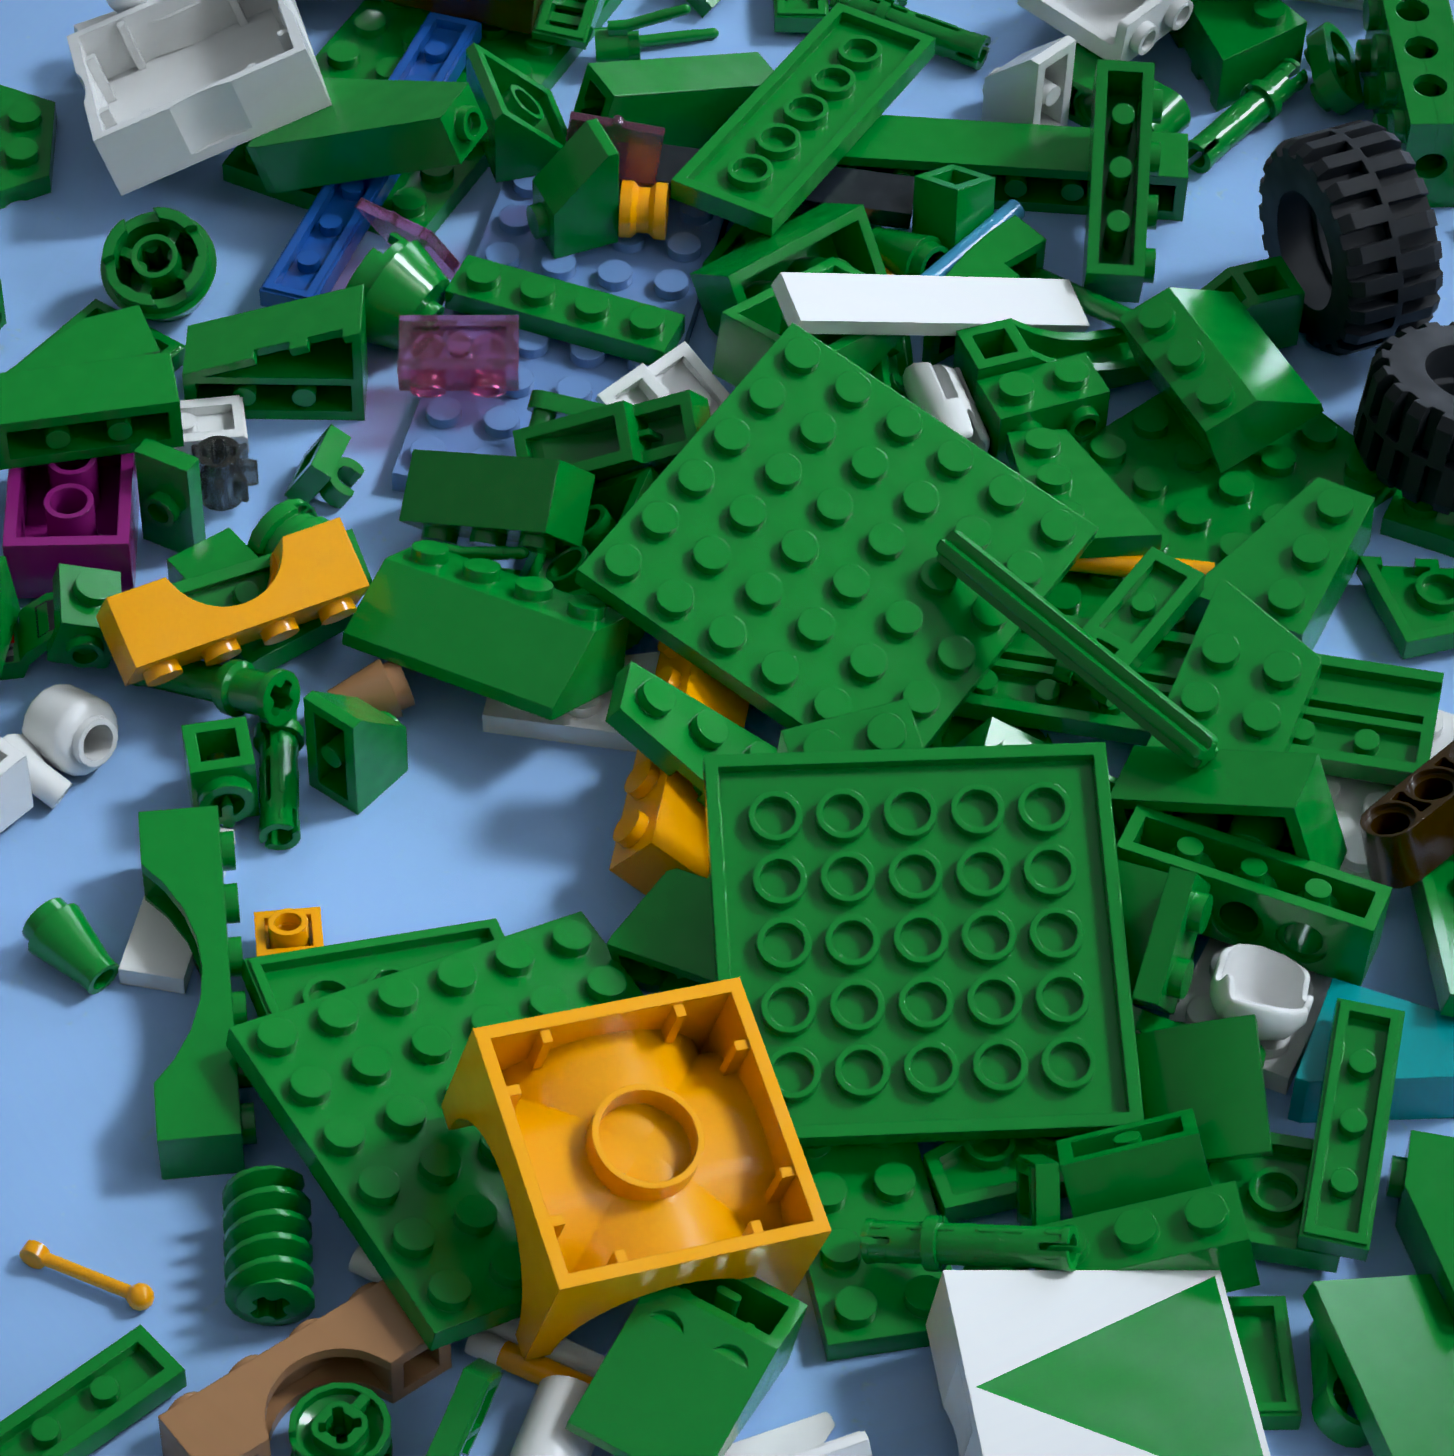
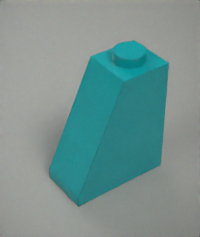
M1333 978L1295 1077L1287 1119L1298 1123H1316L1337 998L1405 1011L1389 1120L1454 1118V1017L1441 1015L1439 1010Z

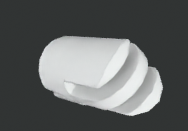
M929 362L913 363L908 366L902 377L908 400L987 452L990 447V437L960 368H952L941 364L932 365Z

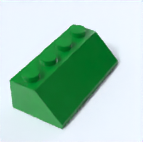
M421 540L414 542L412 547L385 558L358 605L357 611L353 614L345 628L342 644L552 721L613 689L617 673L624 668L629 620L614 609L607 607L604 602L595 596L572 595L553 588V583L545 578L535 576L521 577L501 570V565L493 560L484 558L469 559L449 552V547L444 543Z

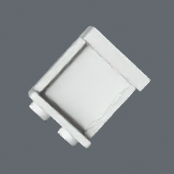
M1018 0L1017 2L1019 6L1066 36H1071L1077 43L1102 59L1130 61L1137 55H1145L1160 38L1171 30H1179L1190 18L1194 6L1191 0Z

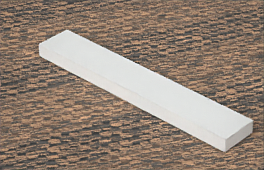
M780 272L771 284L788 327L793 322L810 334L956 336L957 330L1008 318L1015 319L1031 327L1055 332H1085L1090 326L1069 279Z

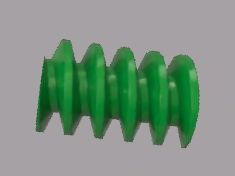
M269 1165L255 1166L239 1171L227 1181L222 1191L224 1211L222 1219L225 1234L223 1237L224 1277L226 1281L224 1285L225 1303L236 1316L247 1322L263 1326H283L297 1323L308 1317L315 1309V1296L311 1290L314 1285V1271L310 1267L313 1262V1247L309 1243L312 1239V1223L308 1220L311 1216V1200L302 1192L305 1186L303 1175L290 1168Z

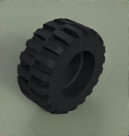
M1357 120L1284 140L1266 160L1263 167L1265 175L1260 179L1259 193L1262 195V203L1259 205V218L1263 222L1264 234L1262 235L1264 250L1268 251L1269 258L1281 256L1305 291L1299 332L1306 333V340L1312 346L1337 356L1348 355L1380 346L1402 329L1410 326L1417 329L1423 323H1429L1434 317L1433 313L1438 309L1441 299L1437 292L1443 286V271L1440 270L1439 259L1443 257L1441 241L1437 240L1435 229L1438 223L1435 211L1430 208L1426 196L1429 192L1423 178L1418 177L1415 170V161L1409 152L1401 149L1402 142L1395 134L1387 132L1385 127L1370 121Z
M1438 322L1423 323L1417 329L1412 326L1402 329L1376 349L1375 356L1372 357L1356 415L1353 436L1363 463L1369 471H1376L1380 482L1389 489L1396 487L1401 490L1402 497L1416 504L1419 501L1433 506L1432 510L1446 515L1454 512V322L1441 326Z

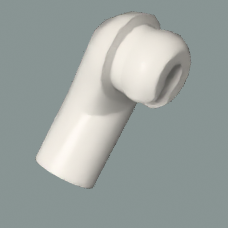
M16 733L5 735L3 737L4 740L27 755L32 794L54 809L68 792L72 783L45 763L39 751L24 735Z

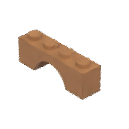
M381 1280L379 1282L367 1283L357 1289L348 1301L320 1318H311L302 1322L291 1332L289 1337L259 1355H249L241 1359L232 1367L227 1375L199 1392H189L175 1400L166 1412L158 1416L163 1456H271L270 1441L276 1426L283 1416L298 1403L299 1399L314 1388L333 1382L355 1383L371 1389L380 1398L394 1404L452 1367L451 1344L430 1351L385 1282Z

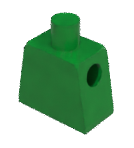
M678 868L666 871L609 938L606 944L611 959L621 963L640 989L651 993H659L716 982L709 875L705 878Z

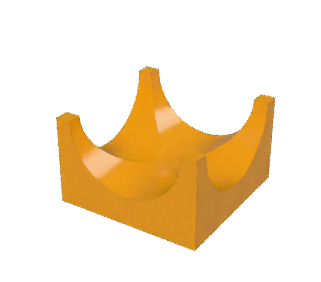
M740 977L472 1029L441 1108L449 1130L474 1125L480 1131L496 1160L507 1191L517 1233L521 1262L522 1305L515 1336L523 1360L551 1355L556 1346L570 1333L589 1320L614 1307L638 1297L682 1284L712 1279L756 1277L790 1296L793 1295L832 1230Z

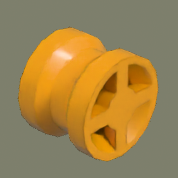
M622 180L619 204V237L632 238L636 233H647L654 240H666L669 183L657 182L650 188L639 187L632 180Z

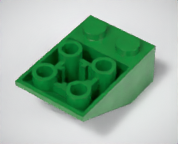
M756 1277L697 1281L641 1296L569 1418L565 1429L614 1456H724L788 1363L808 1305Z

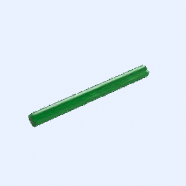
M951 531L945 539H940L937 543L936 551L938 552L937 560L941 565L1194 769H1202L1209 761L1214 760L1219 752L1217 736L960 531Z

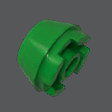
M154 207L153 212L138 215L127 222L122 219L110 231L102 251L100 264L101 279L107 294L121 309L139 305L145 319L157 322H171L188 316L201 304L214 280L217 257L210 236L196 221L177 210L166 207Z
M392 232L389 234L387 241L391 246L383 254L373 247L353 273L346 288L364 284L367 342L405 351L413 346L422 335H429L439 323L445 310L442 306L445 301V290L450 282L419 240L410 242L398 233Z

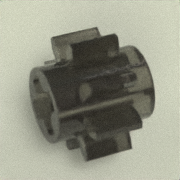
M212 436L202 440L198 445L194 444L191 446L192 456L199 458L202 501L205 507L215 511H226L237 507L241 502L249 501L248 486L259 484L257 460L249 459L248 444H239L227 436Z

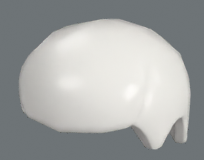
M1241 943L1223 949L1218 958L1209 991L1213 1008L1221 1019L1255 1014L1259 1041L1285 1040L1305 1025L1314 1001L1313 996L1308 995L1307 997L1310 974L1304 967L1286 955L1259 945Z

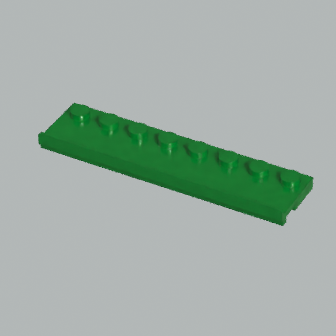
M1066 615L1081 628L1090 619ZM1023 630L954 715L984 721L994 717L1009 725L1147 746L1151 737L1149 732L1115 705L1106 707L1090 697L1091 691L1079 684L1070 687L1053 678V669L1057 658ZM1169 631L1136 672L1168 697L1195 635ZM1318 654L1322 658L1321 675L1289 752L1319 753L1325 775L1397 786L1430 760L1444 673Z

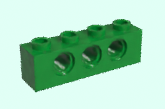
M1137 804L1116 845L1117 859L1167 873L1170 866L1197 873L1211 885L1209 894L1213 896V905L1208 925L1201 935L1231 945L1241 943L1263 946L1286 955L1306 970L1357 986L1362 985L1380 943L1392 887Z

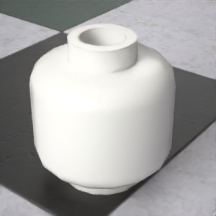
M55 684L42 690L30 703L24 715L22 735L39 751L45 763L71 776L87 775L97 770L112 756L118 741L117 716L110 704L101 698L71 684Z

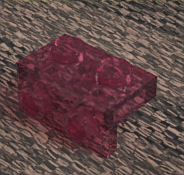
M399 315V359L397 360L399 391H410L411 394L423 398L440 397L446 391H470L471 394L484 398L500 397L506 394V391H519V315Z

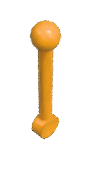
M28 1240L19 1252L20 1258L28 1266L35 1269H42L46 1266L125 1298L129 1306L134 1310H146L153 1304L155 1296L149 1285L137 1283L131 1286L50 1253L45 1245L36 1240Z

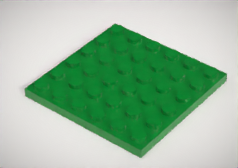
M792 322L577 569L574 582L786 729L907 698L923 747L929 748L1022 631V629L938 562L936 546L940 539H945L951 531L962 532L1043 598L1047 599L1094 540L1099 527Z
M1106 742L704 755L703 780L716 981L740 977L801 1147L1077 1136L1144 1120Z
M582 911L231 1026L228 1030L226 1047L429 1350L433 1351L517 1319L521 1314L522 1274L518 1239L509 1198L500 1170L480 1131L474 1125L449 1130L441 1108L472 1029L643 996L644 994L621 963L611 959L606 943Z

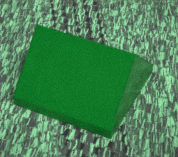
M473 42L466 49V80L469 82L488 126V130L479 142L495 182L536 176L571 138L552 92Z

